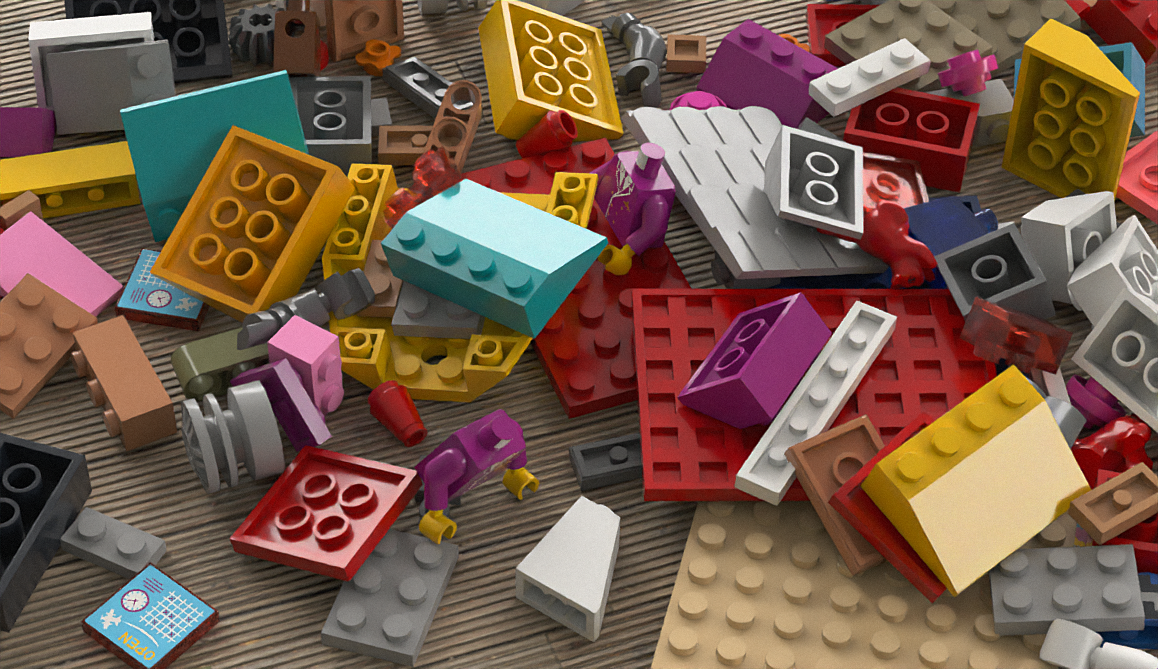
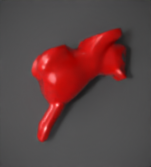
M879 201L873 211L863 216V235L861 239L820 228L816 229L820 234L856 243L863 251L887 264L892 272V285L890 289L921 286L924 280L928 282L935 280L932 269L938 265L936 259L924 243L908 236V229L910 227L909 217L902 205L897 202Z
M1134 412L1129 416L1113 419L1088 437L1076 438L1071 447V451L1091 490L1094 489L1098 469L1123 473L1141 462L1150 470L1153 469V461L1147 456L1145 451V444L1152 435L1151 427L1144 423Z

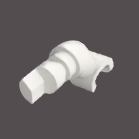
M1055 619L1052 622L1040 651V659L1065 669H1158V658L1139 649L1108 642L1100 648L1103 639L1099 634L1084 626L1063 619Z

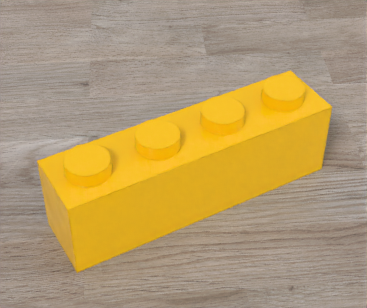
M127 141L0 160V207L28 190L39 198L43 219L140 204L136 174Z

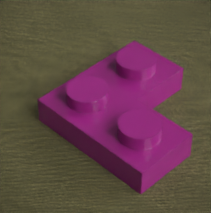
M287 358L242 372L230 380L233 387L253 381H260L270 401L273 413L296 452L301 451L305 445L319 446L332 437L325 425L323 413L312 403L303 387V381L299 372L290 365Z

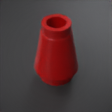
M549 111L521 138L516 140V148L521 157L526 158L570 147L572 141L578 137L577 126L566 111Z
M390 380L380 384L370 393L367 400L371 406L370 414L402 441L406 447H413L424 440L428 431L406 386L399 385L395 380Z

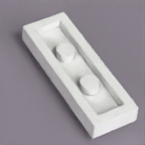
M904 38L811 81L809 95L835 117L928 73L930 59Z

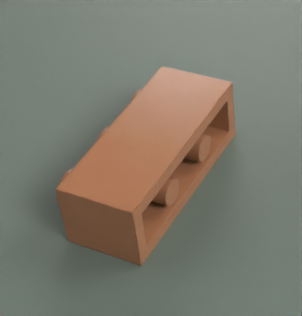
M123 315L73 332L76 351L70 353L73 367L79 378L87 377L86 387L95 407L102 405L104 412H102L103 420L111 437L118 435L126 451H130L177 433L173 402Z

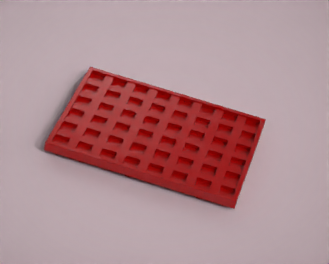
M632 289L631 305L644 501H765L735 488L737 473L772 422L765 426L756 424L739 429L685 406L677 398L739 313L801 292L832 333L821 350L826 346L856 301L896 316L897 321L894 332L828 429H833L867 414L884 445L889 443L923 410L936 421L997 377L987 326L966 322L949 289ZM810 365V366L808 367V369L806 370V372H805V373L803 374V376L801 377L802 379H803V377L806 375V373L808 372V370L810 369V367H811L812 365ZM792 393L787 397V399L785 400V402H784L783 405L781 406L782 408H783V406L786 404V402L788 401V399L790 398V396L792 395ZM797 477L781 499V501H810Z

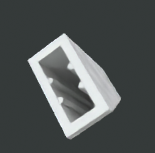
M581 496L516 567V598L590 641L595 642L600 635L618 554L620 517L614 514L608 507L596 504Z

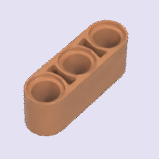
M460 80L452 83L447 88L418 166L419 189L446 190L457 183L482 114V95L476 84ZM459 100H468L473 104L467 110H459L453 105ZM455 136L460 140V143L453 147H447L442 145L440 141L444 137ZM435 172L443 173L447 176V179L439 184H433L426 178Z

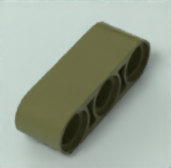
M242 327L180 346L171 356V365L187 399L193 398L196 401H203V395L211 393L214 397L227 394L228 388L233 387L230 380L242 372L269 364L268 344L237 350V334L243 329Z

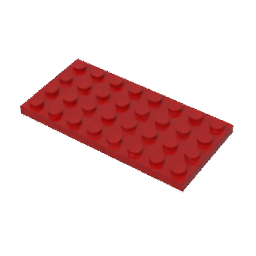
M602 138L558 151H550L543 155H534L461 173L457 183L468 179L500 193L550 195L556 172L590 173L610 161L615 153L607 139ZM594 198L587 229L607 237V245H613L621 250L623 247ZM665 241L662 247L648 248L640 256L635 253L631 257V268L625 275H615L605 269L606 265L599 262L597 257L536 338L531 340L530 343L569 419L637 400L631 305L632 289H692Z

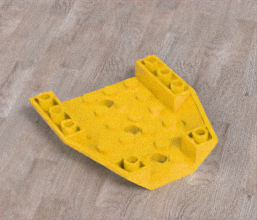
M352 163L347 178L353 184L355 190L328 237L322 255L324 281L336 272H339L342 276L348 271L357 268L364 271L372 240H384L407 211L425 202L428 194H439L445 190L398 188L392 165ZM556 172L550 195L502 194L587 229L598 183V174ZM332 311L328 313L331 318L329 320L330 333L339 337L340 358L342 360L341 370L373 390L386 381L395 380L399 385L407 387L412 399L471 403L508 376L533 339L486 317L481 335L471 334L470 339L395 336L391 325L393 318L358 317L356 314L338 320ZM436 355L446 357L435 365L426 363L429 358Z

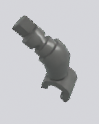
M624 13L618 17L612 15L602 20V25L626 46L627 53L630 56V63L619 69L616 74L619 95L628 96L632 90L640 89L643 106L657 108L662 101L659 70L667 53L663 37L655 28L645 26L631 13Z
M359 268L350 270L342 276L339 272H336L318 285L321 290L319 294H317L315 289H311L286 300L276 302L266 311L247 315L243 321V329L237 334V350L266 344L294 315L318 327L331 319L328 314L331 311L338 320L356 315L375 302L374 290L364 272Z

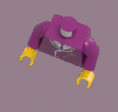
M643 143L639 151L627 150L619 152L610 161L589 173L598 174L594 198L623 247L620 250L613 245H607L598 256V261L606 265L605 269L615 275H625L629 271L632 264L631 257L635 253L640 256L648 248H659L664 243L676 191L675 185L662 166L665 151L655 143Z
M498 409L457 430L414 467L424 482V506L429 510L420 521L419 530L425 537L437 545L440 544L442 535L451 539L456 532V523L443 515V510L448 507V502L496 477L506 469L508 471L505 473L502 483L519 500L523 498L522 490L525 486L532 492H536L539 488V480L524 468L527 464L523 430L515 420L508 417L504 410Z

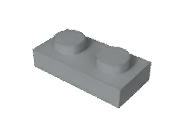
M88 507L82 511L60 538L63 551L130 580H133L149 565L154 567L167 551L165 540Z

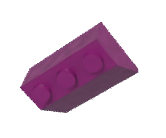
M747 19L723 37L696 86V91H703L719 97L726 104L727 108L732 110H742L748 106L769 109L774 112L782 125L798 129L806 117L817 124L829 114L827 110L809 95V85L811 81L838 68L754 21Z
M0 107V158H15L52 152L57 128L55 112L42 107Z
M801 292L739 313L677 398L683 405L739 429L756 424L761 426L768 425L777 417L782 409L781 406L787 397L795 391L802 380L801 377L808 367L815 362L822 351V347L832 333Z

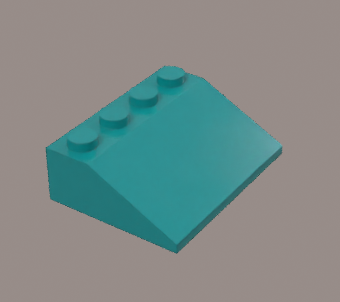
M287 70L120 109L144 209L155 242L167 240L170 237L232 125L309 155Z
M468 179L462 180L407 211L381 242L393 276L533 339L536 338L608 244L607 237Z

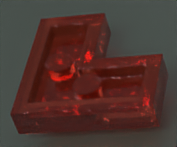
M443 146L436 152L432 149L425 152L413 166L415 170L411 174L414 184L408 190L400 188L386 201L385 206L387 208L383 211L385 222L391 229L394 228L407 211L452 187L461 179L454 158Z

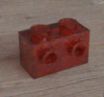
M976 296L959 338L976 346L973 351L974 355L998 364L1000 358L1006 359V365L1011 367L1014 364L1018 370L1025 373H1030L1032 368H1036L1056 375L1073 333L1040 317Z

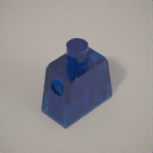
M953 196L904 208L909 217L910 227L908 229V236L924 243L933 256L998 229L997 217L991 209L985 208L972 213L959 198ZM936 266L932 269L935 280L932 282L925 280V282L932 289H943L947 285Z

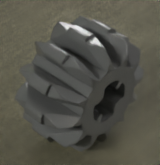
M254 4L251 10L240 9L239 15L231 18L229 26L230 47H232L233 53L238 55L240 62L251 60L254 67L264 62L271 66L274 60L275 11H285L284 8L273 10L271 4H267L265 7H258Z

